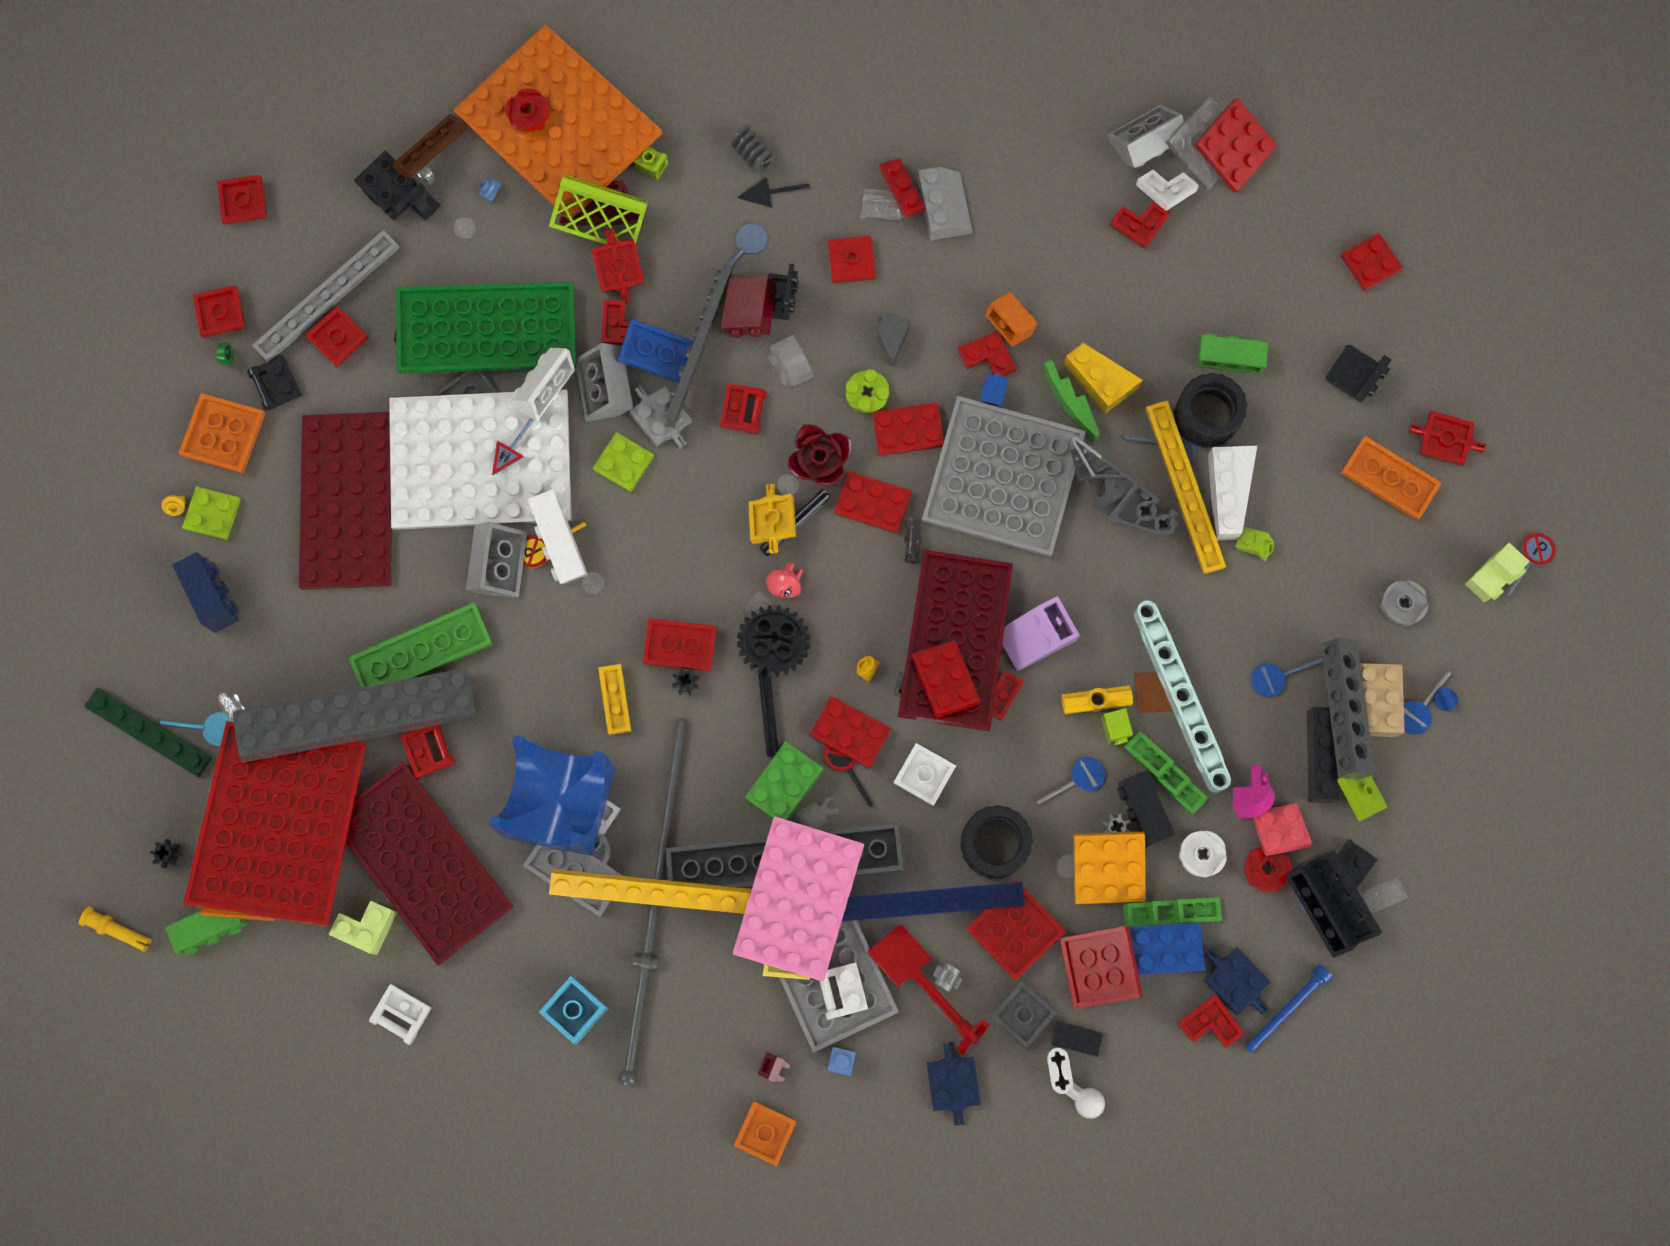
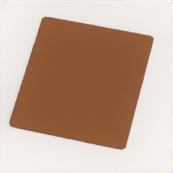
M1157 672L1134 674L1138 713L1173 711ZM1178 691L1176 695L1177 698L1181 701L1180 691Z

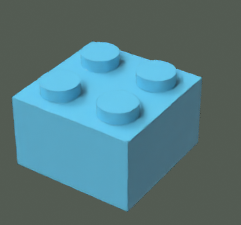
M570 976L539 1013L573 1044H578L609 1007L576 977Z

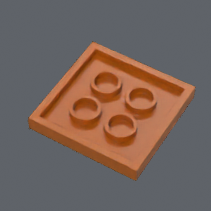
M201 393L178 455L244 474L266 413L260 409Z

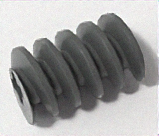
M747 124L734 135L731 146L737 150L739 155H742V159L747 161L748 166L753 168L756 174H760L774 165L777 156L775 155L770 158L772 150L768 149L765 151L767 144H760L762 141L761 137L754 139L756 132L754 130L750 131L751 126Z

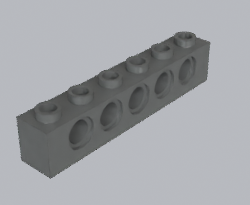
M1337 637L1321 643L1338 777L1359 780L1375 775L1358 643L1356 640Z

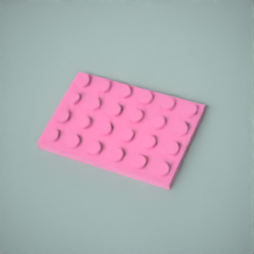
M774 816L732 954L824 982L864 844Z

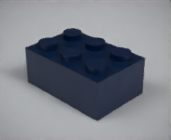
M196 552L172 564L201 625L216 633L239 621L236 615L239 610L234 601H230L227 596L229 593L228 587L224 581L220 582L217 576L220 574L217 565L214 562H210L207 556L203 557Z

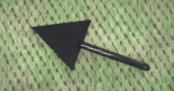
M766 177L737 198L772 208L770 194L809 188L810 185L801 184L769 190Z

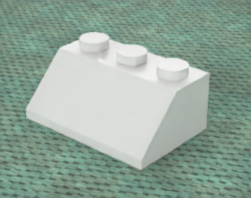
M550 348L547 353H543L540 356L538 365L527 374L521 388H517L513 393L512 402L516 410L535 421L540 419L575 371L569 350L566 348Z

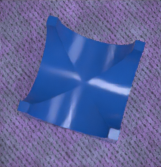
M514 735L512 744L516 753V771L513 787L503 811L498 816H491L489 825L505 839L592 856L616 767L604 752L594 751L592 756L570 755L541 747L522 736Z

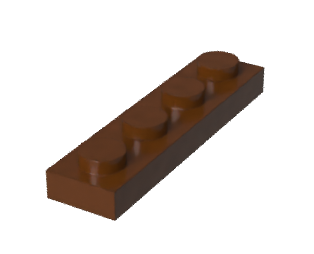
M449 114L392 163L394 170L411 179L468 129L467 123Z

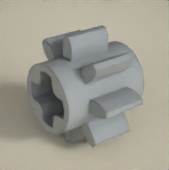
M1109 814V822L1101 823L1102 826L1106 827V831L1103 833H1113L1111 830L1113 823L1120 825L1121 828L1118 832H1130V830L1126 829V825L1130 821H1123L1121 819L1122 814H1119L1117 818H1113Z
M947 963L944 964L943 968L937 966L932 975L937 978L934 984L947 992H950L952 987L958 989L962 981L958 977L961 971Z

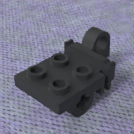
M385 150L354 179V182L363 190L365 195L375 205L380 206L386 214L389 213L392 220H395L411 206L426 221L441 206L420 182L417 185V181L413 177L410 179L395 171L392 163L396 160Z

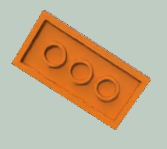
M1367 436L1362 438L1340 473L1416 521L1420 519L1442 482Z

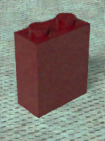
M769 277L728 278L721 328L733 338H741L745 335L756 338L761 337V335H770L777 285Z

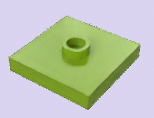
M1372 776L1359 780L1337 779L1359 822L1388 807Z

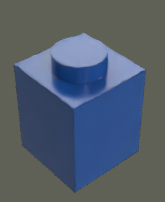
M987 374L980 402L1001 408L1008 379H1004L999 374Z

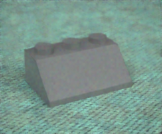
M1161 104L1107 134V139L1122 161L1133 168L1143 166L1146 161L1162 155L1164 151L1171 147L1180 145L1183 140L1189 137L1182 114Z
M943 167L918 170L917 182L921 200L925 205L924 215L930 241L972 234L973 231L960 172Z
M601 343L576 358V371L585 421L589 422L616 417L633 409L626 365L617 362L622 346Z
M492 522L475 525L466 591L486 596L519 598L527 532Z

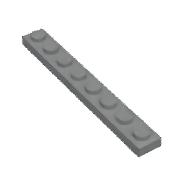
M383 230L252 345L254 349L267 362L273 360L400 248L399 245Z

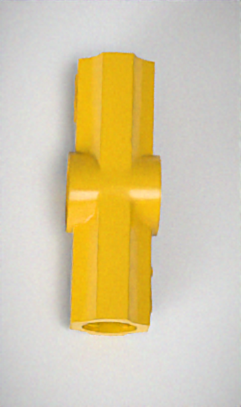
M1130 685L1107 689L1095 688L1091 691L1061 695L1064 715L1088 711L1099 712L1104 709L1133 705ZM1093 695L1100 696L1103 700L1102 705H1095L1091 697Z

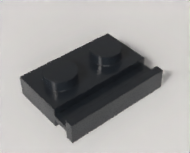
M1351 839L1346 841L1337 854L1356 888L1359 887L1378 860L1362 847L1353 843Z

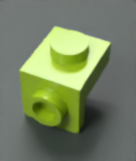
M1243 527L1242 534L1238 538L1235 547L1239 551L1258 555L1261 560L1266 561L1273 552L1274 541L1267 532Z

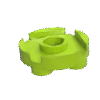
M868 369L855 373L846 384V401L852 410L872 415V412L881 411L886 406L889 398V385L881 374L873 369ZM864 388L873 390L871 392V397H868L867 395H862V393L864 392Z

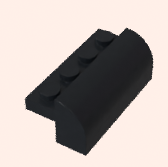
M1334 849L1311 857L1285 875L1333 958L1352 951L1359 943L1377 937L1382 933Z

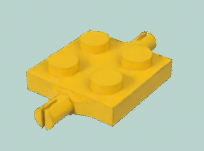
M770 483V486L769 484L765 486L766 497L749 501L750 541L752 544L769 542V553L774 554V552L778 553V540L796 537L795 507L792 494L775 495V485Z

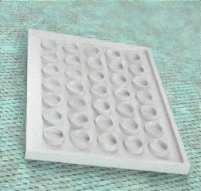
M567 389L560 390L540 419L533 421L514 448L524 458L492 476L497 440L510 447L530 419V417L515 409L512 402L514 392L389 398L391 528L393 530L463 527L475 526L486 522L499 525L536 523L535 518H531L526 506L529 505L527 499L552 489L558 495L567 521H572Z

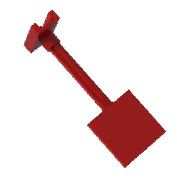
M902 924L867 951V954L898 988L910 978L917 982L963 1036V1040L956 1048L962 1056L968 1051L973 1042L977 1044L989 1029L990 1025L985 1019L975 1026H972L967 1020L965 1021L920 971L933 958Z

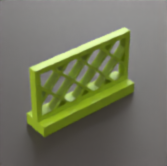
M564 174L549 227L606 244L608 243L607 238L600 237L597 229L606 224L609 228H613L610 222L621 217L626 228L618 233L614 231L616 241H620L619 235L629 231L636 245L648 201ZM563 191L573 193L577 201L566 206L562 200ZM590 198L595 201L598 208L587 213L582 201ZM560 203H561V205L563 206V208L560 209V210H558V209H559V205H560ZM579 204L584 215L573 220L568 209ZM612 205L616 207L619 214L608 220L603 208ZM600 210L605 222L594 226L589 215ZM563 211L566 212L571 221L565 225L555 223L557 214ZM629 212L640 214L638 222L629 226L624 215ZM587 218L592 229L586 232L580 231L576 222ZM636 227L635 233L633 234L631 229Z

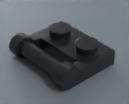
M283 355L247 370L249 378L253 379L263 401L261 404L265 411L272 410L302 396L287 360ZM267 373L277 397H270L261 377L262 375Z

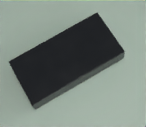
M1056 1021L1051 1044L1098 1057L1103 1033Z

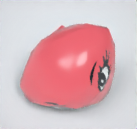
M787 563L784 570H772L768 574L765 582L772 595L779 598H794L801 594L799 580L803 570L795 569L793 573L795 565Z

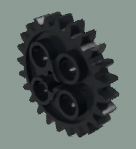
M768 605L767 611L759 607V614L751 611L752 619L745 617L744 622L746 625L740 624L739 629L742 632L737 633V638L740 639L737 642V647L742 648L739 651V656L746 655L743 663L751 662L750 670L758 667L759 675L763 670L767 671V677H770L771 672H775L778 678L780 671H783L787 676L789 668L796 671V663L803 665L804 660L801 657L807 658L808 652L806 650L810 649V643L806 641H809L811 636L805 634L808 631V626H802L804 619L796 620L797 612L789 615L788 607L782 612L780 605L777 606L776 610H773L772 606ZM765 625L769 627L770 630L767 632H762L759 630L758 627ZM789 629L792 634L783 635L781 630ZM772 638L776 639V644L771 643ZM762 646L767 651L765 653H758L755 648ZM786 650L789 655L782 657L778 654V651Z

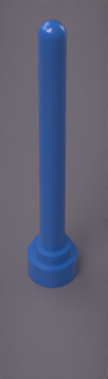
M1319 964L1313 970L1312 979L1246 1045L1248 1052H1254L1319 985L1327 984L1333 978L1326 968Z

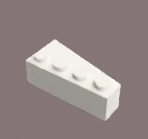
M1257 446L1212 447L1208 454L1213 529L1217 541L1237 540L1242 534Z

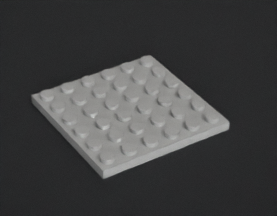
M957 396L921 522L1051 558L1075 473V466L1070 452L1075 447L1070 439L1075 435L1083 441L1086 431Z

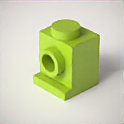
M648 147L634 160L636 170L656 181L668 165L667 155L665 153L661 154L651 147Z

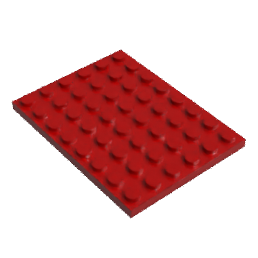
M226 721L183 904L186 906L328 927L367 744L355 741L242 762L238 753L234 722Z

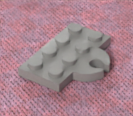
M605 835L600 837V844L593 850L592 856L536 845L523 867L549 884L552 869L624 876L608 865L611 857V846ZM570 897L599 917L602 916L611 902L609 900Z

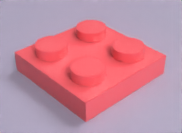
M1298 803L1270 808L1263 815L1252 818L1265 856L1310 848L1312 845Z

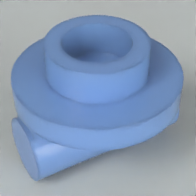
M492 177L484 179L479 186L480 196L487 202L492 203L502 183Z

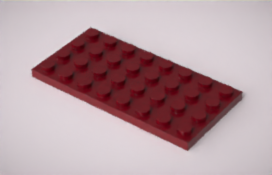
M390 412L302 415L299 588L305 590L391 586Z
M924 550L897 717L990 732L1013 563ZM956 641L979 696L980 704L935 718L911 657L913 653Z
M401 762L356 797L346 843L437 966L443 964L514 908L513 904L405 762Z

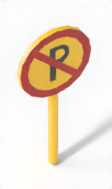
M582 522L571 528L572 533L586 526V523ZM536 535L527 537L523 561L524 566L537 568L547 562L543 552V548L546 547L543 538L539 539Z

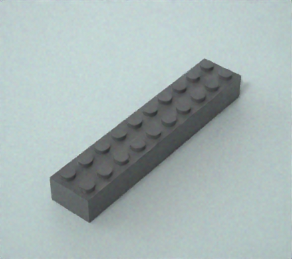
M467 668L232 711L238 753L242 762L408 732L435 725L476 719Z
M898 823L824 831L864 844L855 877L903 872L904 867ZM767 837L665 848L668 881L750 889L756 877Z

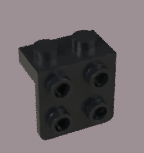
M789 264L788 275L771 273L768 275L777 285L773 319L789 320L790 313L795 312L798 271H794V264Z
M1347 345L1325 378L1329 383L1362 403L1367 396L1372 397L1379 387L1376 385V382L1379 378L1383 380L1390 371V368L1387 366L1392 359L1384 355L1377 362L1354 346Z

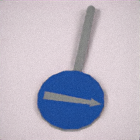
M1450 671L1444 674L1423 703L1419 701L1404 703V732L1418 735L1424 733L1429 728L1432 716L1426 705L1450 676Z
M1085 757L1079 759L1072 768L1071 777L1073 781L1037 800L1036 804L1039 805L1073 785H1076L1083 791L1097 790L1105 780L1103 765L1094 758Z

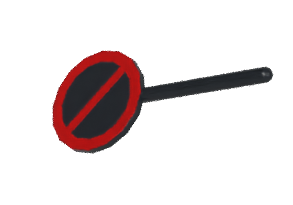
M826 746L824 750L826 764L835 771L848 770L868 806L872 807L873 803L852 770L856 762Z

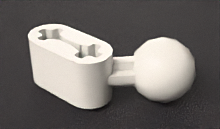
M1059 1047L1051 1049L1047 1055L1053 1089L1059 1094H1066L1075 1101L1077 1112L1082 1117L1087 1119L1099 1117L1105 1108V1099L1101 1092L1094 1088L1082 1089L1075 1084L1072 1079L1067 1052ZM1055 1052L1065 1056V1060L1061 1061L1062 1076L1065 1080H1069V1084L1065 1085V1089L1055 1085V1082L1059 1081L1060 1077L1058 1065L1055 1061H1051V1057L1055 1056Z

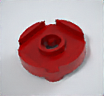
M531 88L517 91L518 94L513 98L510 97L505 107L506 116L512 127L522 132L542 130L550 115V107L546 98L538 90ZM530 106L532 112L525 114L523 110H527V107Z
M1262 846L1250 851L1244 862V874L1249 885L1263 892H1273L1282 888L1288 882L1285 875L1292 870L1291 860L1285 853L1265 856ZM1265 862H1269V865L1274 867V871H1270L1269 875L1262 871V866H1265Z

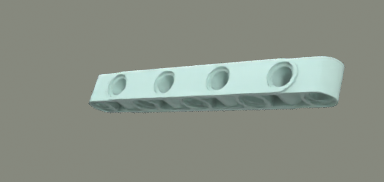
M1143 601L1134 612L1135 621L1140 630L1142 640L1207 788L1215 793L1221 792L1231 782L1222 753L1157 606L1152 601ZM1143 608L1148 609L1151 612V617L1142 616L1140 610ZM1159 650H1166L1169 654V659H1162L1159 656ZM1177 692H1184L1187 696V701H1180L1177 698ZM1196 733H1200L1205 737L1204 744L1196 742ZM1217 775L1223 779L1222 787L1214 784V776Z

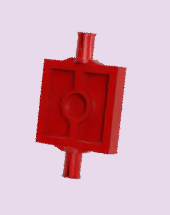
M610 228L611 237L608 229H606L604 232L608 243L602 247L591 249L602 293L613 290L620 291L622 301L626 302V294L627 302H631L628 289L634 285L645 283L634 239L616 241L614 229Z
M1431 411L1424 427L1413 423L1409 427V432L1421 435L1422 443L1419 454L1455 465L1463 466L1467 453L1470 450L1483 453L1486 444L1473 441L1475 423L1439 412Z

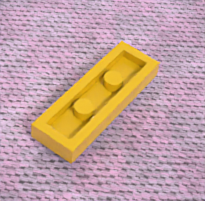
M615 664L598 667L608 735L632 732L622 665Z

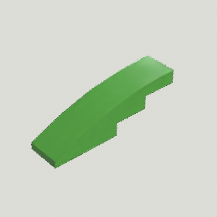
M1053 360L1045 362L1042 371L1062 409L1078 429L1086 431L1085 435L1093 443L1097 442L1100 433L1085 395L1076 397L1069 377L1060 380Z
M1141 731L1124 746L1145 771L1147 770V773L1191 816L1208 801V797L1191 782V779L1174 764V761Z
M1220 897L1123 904L1125 926L1128 927L1222 921Z

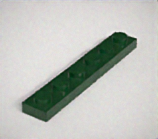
M96 688L84 706L199 778L212 760V757L100 688Z

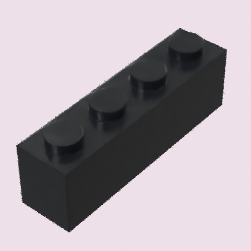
M1312 707L1307 711L1308 802L1332 803L1338 800V770L1329 707Z

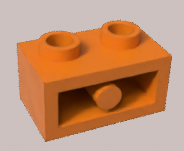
M1011 292L991 302L985 314L986 318L1012 347L1031 337L1038 325L1034 317L1029 314Z

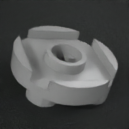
M1397 581L1392 583L1383 592L1380 609L1392 623L1406 627L1417 623L1425 616L1428 610L1427 595L1425 590L1413 581ZM1407 598L1409 600L1407 604L1410 607H1401L1399 599L1404 600Z

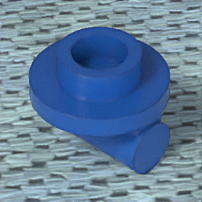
M1446 686L1436 692L1434 702L1440 710L1450 711L1457 708L1458 697L1453 690Z

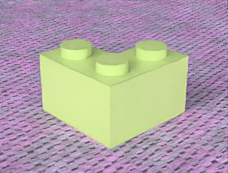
M1508 543L1494 553L1465 585L1484 603L1491 598L1496 600L1504 592L1501 588L1506 583L1510 585L1527 571L1524 567L1530 561Z
M370 901L361 921L339 913L328 935L367 953L377 955L398 912L377 902Z

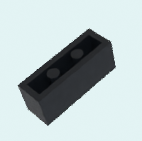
M1147 770L1118 783L1119 788H1117L1119 797L1122 801L1125 800L1129 809L1126 811L1130 821H1135L1138 828L1136 832L1143 831L1145 833L1146 847L1175 835Z

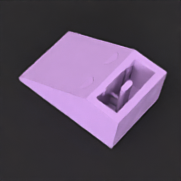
M1057 596L1004 627L1002 646L1018 672L1076 642L1080 635Z

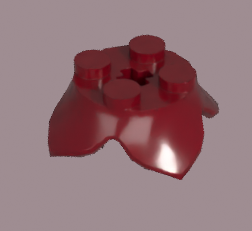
M804 424L796 436V450L788 459L789 470L798 478L810 480L819 485L836 484L844 474V464L851 453L850 438L836 432L829 435L816 425ZM820 454L821 457L824 455V461H816V455Z

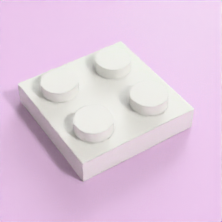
M916 743L893 784L934 806L956 765Z

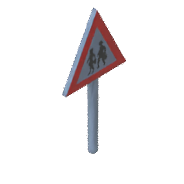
M532 418L528 420L510 447L497 440L492 476L524 458L514 448L534 420Z

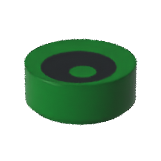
M220 343L217 346L216 357L220 365H231L233 362L234 353L230 343Z

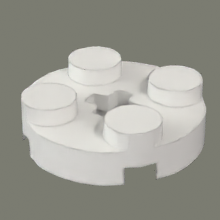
M1194 832L1188 835L1181 843L1179 860L1188 873L1196 877L1206 878L1217 874L1224 867L1227 860L1226 847L1223 840L1213 832ZM1198 849H1207L1208 859L1203 858L1200 860L1198 858Z

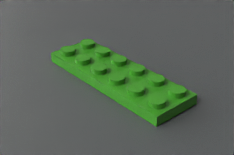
M474 602L348 657L361 688L421 677L493 645V642Z

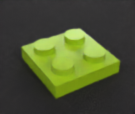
M616 432L592 469L597 474L631 493L653 460L654 454Z
M196 486L182 529L227 541L241 499Z

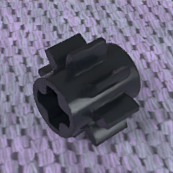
M681 667V673L672 675L677 681L672 684V687L680 688L678 691L680 696L683 692H688L689 696H691L693 689H699V686L695 684V681L700 679L699 675L692 676V668L687 672ZM689 677L691 683L683 686L681 680H686Z
M165 839L164 844L155 842L156 848L154 851H150L155 858L152 863H161V868L167 869L168 863L176 866V860L182 856L177 850L180 845L176 843L171 845V840ZM168 851H169V855H168V856H167V855H166V856H163V853H164V852H168Z

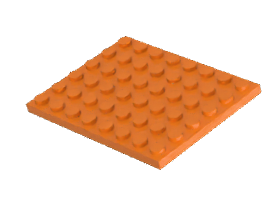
M546 24L453 110L455 115L465 121L472 131L553 207L555 206L564 174L607 187L663 134L662 130ZM531 88L538 90L546 98L550 107V115L542 130L522 132L512 127L506 116L505 107L508 99L518 94L517 91ZM527 107V110H523L525 114L531 113V107ZM563 191L562 200L566 206L577 201L573 193ZM588 198V199L582 201V204H583L584 208H585L593 199ZM560 203V205H559V209H558V210H560V209L563 208V206L561 205V203ZM579 204L570 207L568 211L572 218H574L582 209ZM561 212V214L570 222V219L566 212Z

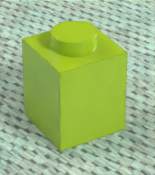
M1126 708L1102 715L1101 720L1108 744L1114 742L1115 746L1128 743V739L1133 736V731Z

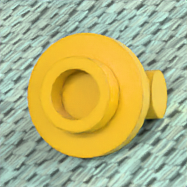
M169 495L162 500V510L170 516H178L184 512L187 499L185 495Z
M872 656L862 658L857 664V674L865 681L870 682L880 661Z

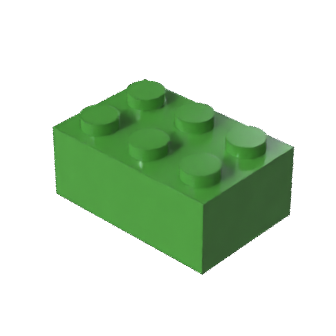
M785 741L745 796V800L772 820L774 816L789 820L823 773V767Z

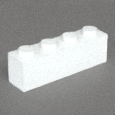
M552 489L527 499L529 505L526 508L529 516L535 518L538 525L534 527L539 539L543 538L546 546L543 548L547 560L551 559L554 568L551 569L554 580L559 581L560 584H566L588 575L556 491Z

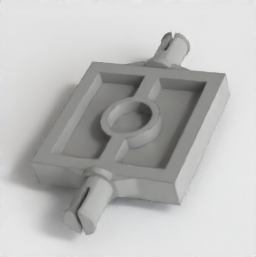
M642 386L636 388L634 392L639 396L641 402L631 409L629 414L652 443L657 447L664 441L673 439L679 448L685 446L687 442L679 433L692 422V419L682 408L675 429L666 426V418L663 417L667 404L671 405L673 400L668 389L664 386L654 394L648 395Z

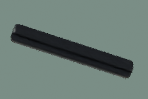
M820 490L795 514L796 530L830 500V496L825 490ZM788 538L778 540V547ZM764 542L760 546L761 552L766 556L771 554L769 553V542Z
M763 670L760 675L758 674L766 754L767 757H774L779 749L771 675L767 677V671Z

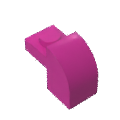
M1251 765V786L1233 788V810L1238 819L1261 816L1274 803L1275 793L1271 785H1269V775L1264 772L1261 765Z

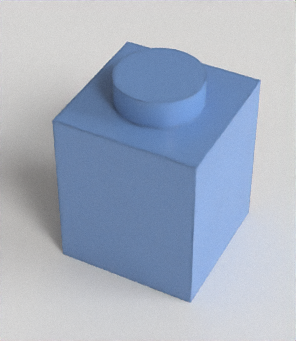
M833 1047L827 1071L851 1076L856 1052Z

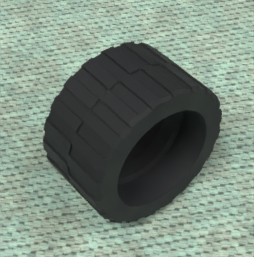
M1209 373L1199 375L1185 386L1176 403L1174 420L1178 431L1186 440L1201 447H1217L1218 445L1225 444L1235 435L1246 417L1247 402L1245 393L1239 384L1223 374ZM1202 394L1217 396L1224 401L1229 409V422L1220 427H1209L1200 423L1191 411L1190 404L1192 399Z
M1001 805L988 806L983 810L977 811L968 820L961 834L960 848L964 860L977 874L986 876V878L1000 879L1012 875L1026 863L1032 851V831L1027 824L1028 822L1017 811L1009 807H1002ZM1002 821L1010 825L1015 831L1018 838V848L1013 858L1002 864H991L978 855L974 845L975 834L986 822Z

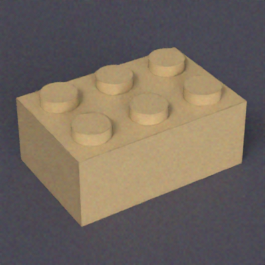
M1360 663L1370 736H1400L1404 733L1402 665Z

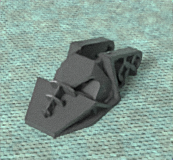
M1073 435L1070 440L1075 448L1070 450L1078 481H1089L1099 508L1107 514L1108 519L1161 536H1167L1174 532L1179 524L1175 520L1179 515L1175 510L1168 507L1165 512L1159 511L1157 513L1158 508L1156 505L1160 501L1159 498ZM1092 480H1103L1099 495ZM1149 504V514L1143 513L1140 515L1142 513L1140 507L1142 505L1146 507ZM1160 519L1166 520L1168 524L1166 528L1161 527L1159 529L1160 524L1158 522Z

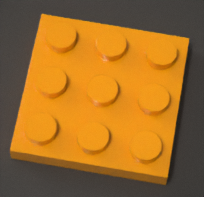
M1143 831L1073 834L1075 904L1146 902L1145 833Z

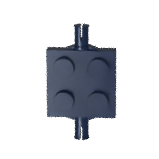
M1238 947L1224 958H1220L1212 948L1205 954L1214 966L1211 973L1203 981L1236 1015H1239L1251 1004L1261 1015L1268 1010L1269 1007L1259 997L1261 992L1271 982Z
M949 1042L950 1052L948 1050V1043H943L945 1058L939 1061L927 1062L933 1111H953L954 1125H959L958 1115L960 1125H963L965 1123L962 1110L969 1106L981 1105L974 1056L964 1058L955 1056L953 1042Z

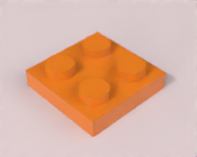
M753 1101L734 1143V1147L777 1166L797 1121Z

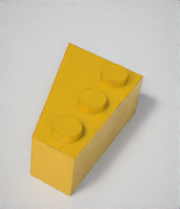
M1084 343L1066 355L1063 364L1104 414L1137 391L1143 381Z

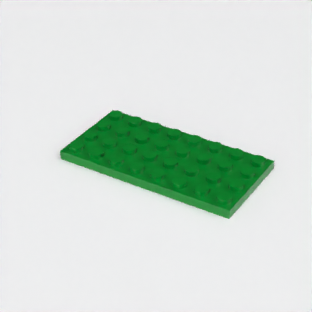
M573 282L396 287L398 374L533 370L538 365L540 356L543 353H547L550 348H566L569 350L574 368H576Z

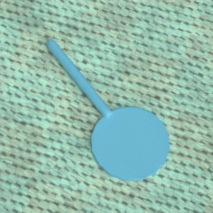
M218 712L210 715L205 720L204 725L161 720L160 724L203 729L205 740L212 745L220 746L226 721H234L233 717L229 714Z

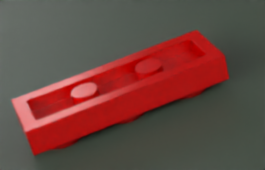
M898 158L880 164V172L904 218L925 212V205L901 159Z

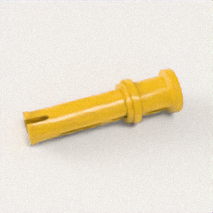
M88 906L83 911L79 919L80 926L86 925L96 930V933L99 935L108 934L142 952H145L149 947L144 944H151L152 941L151 938L114 922L110 915L104 916L94 911V908Z

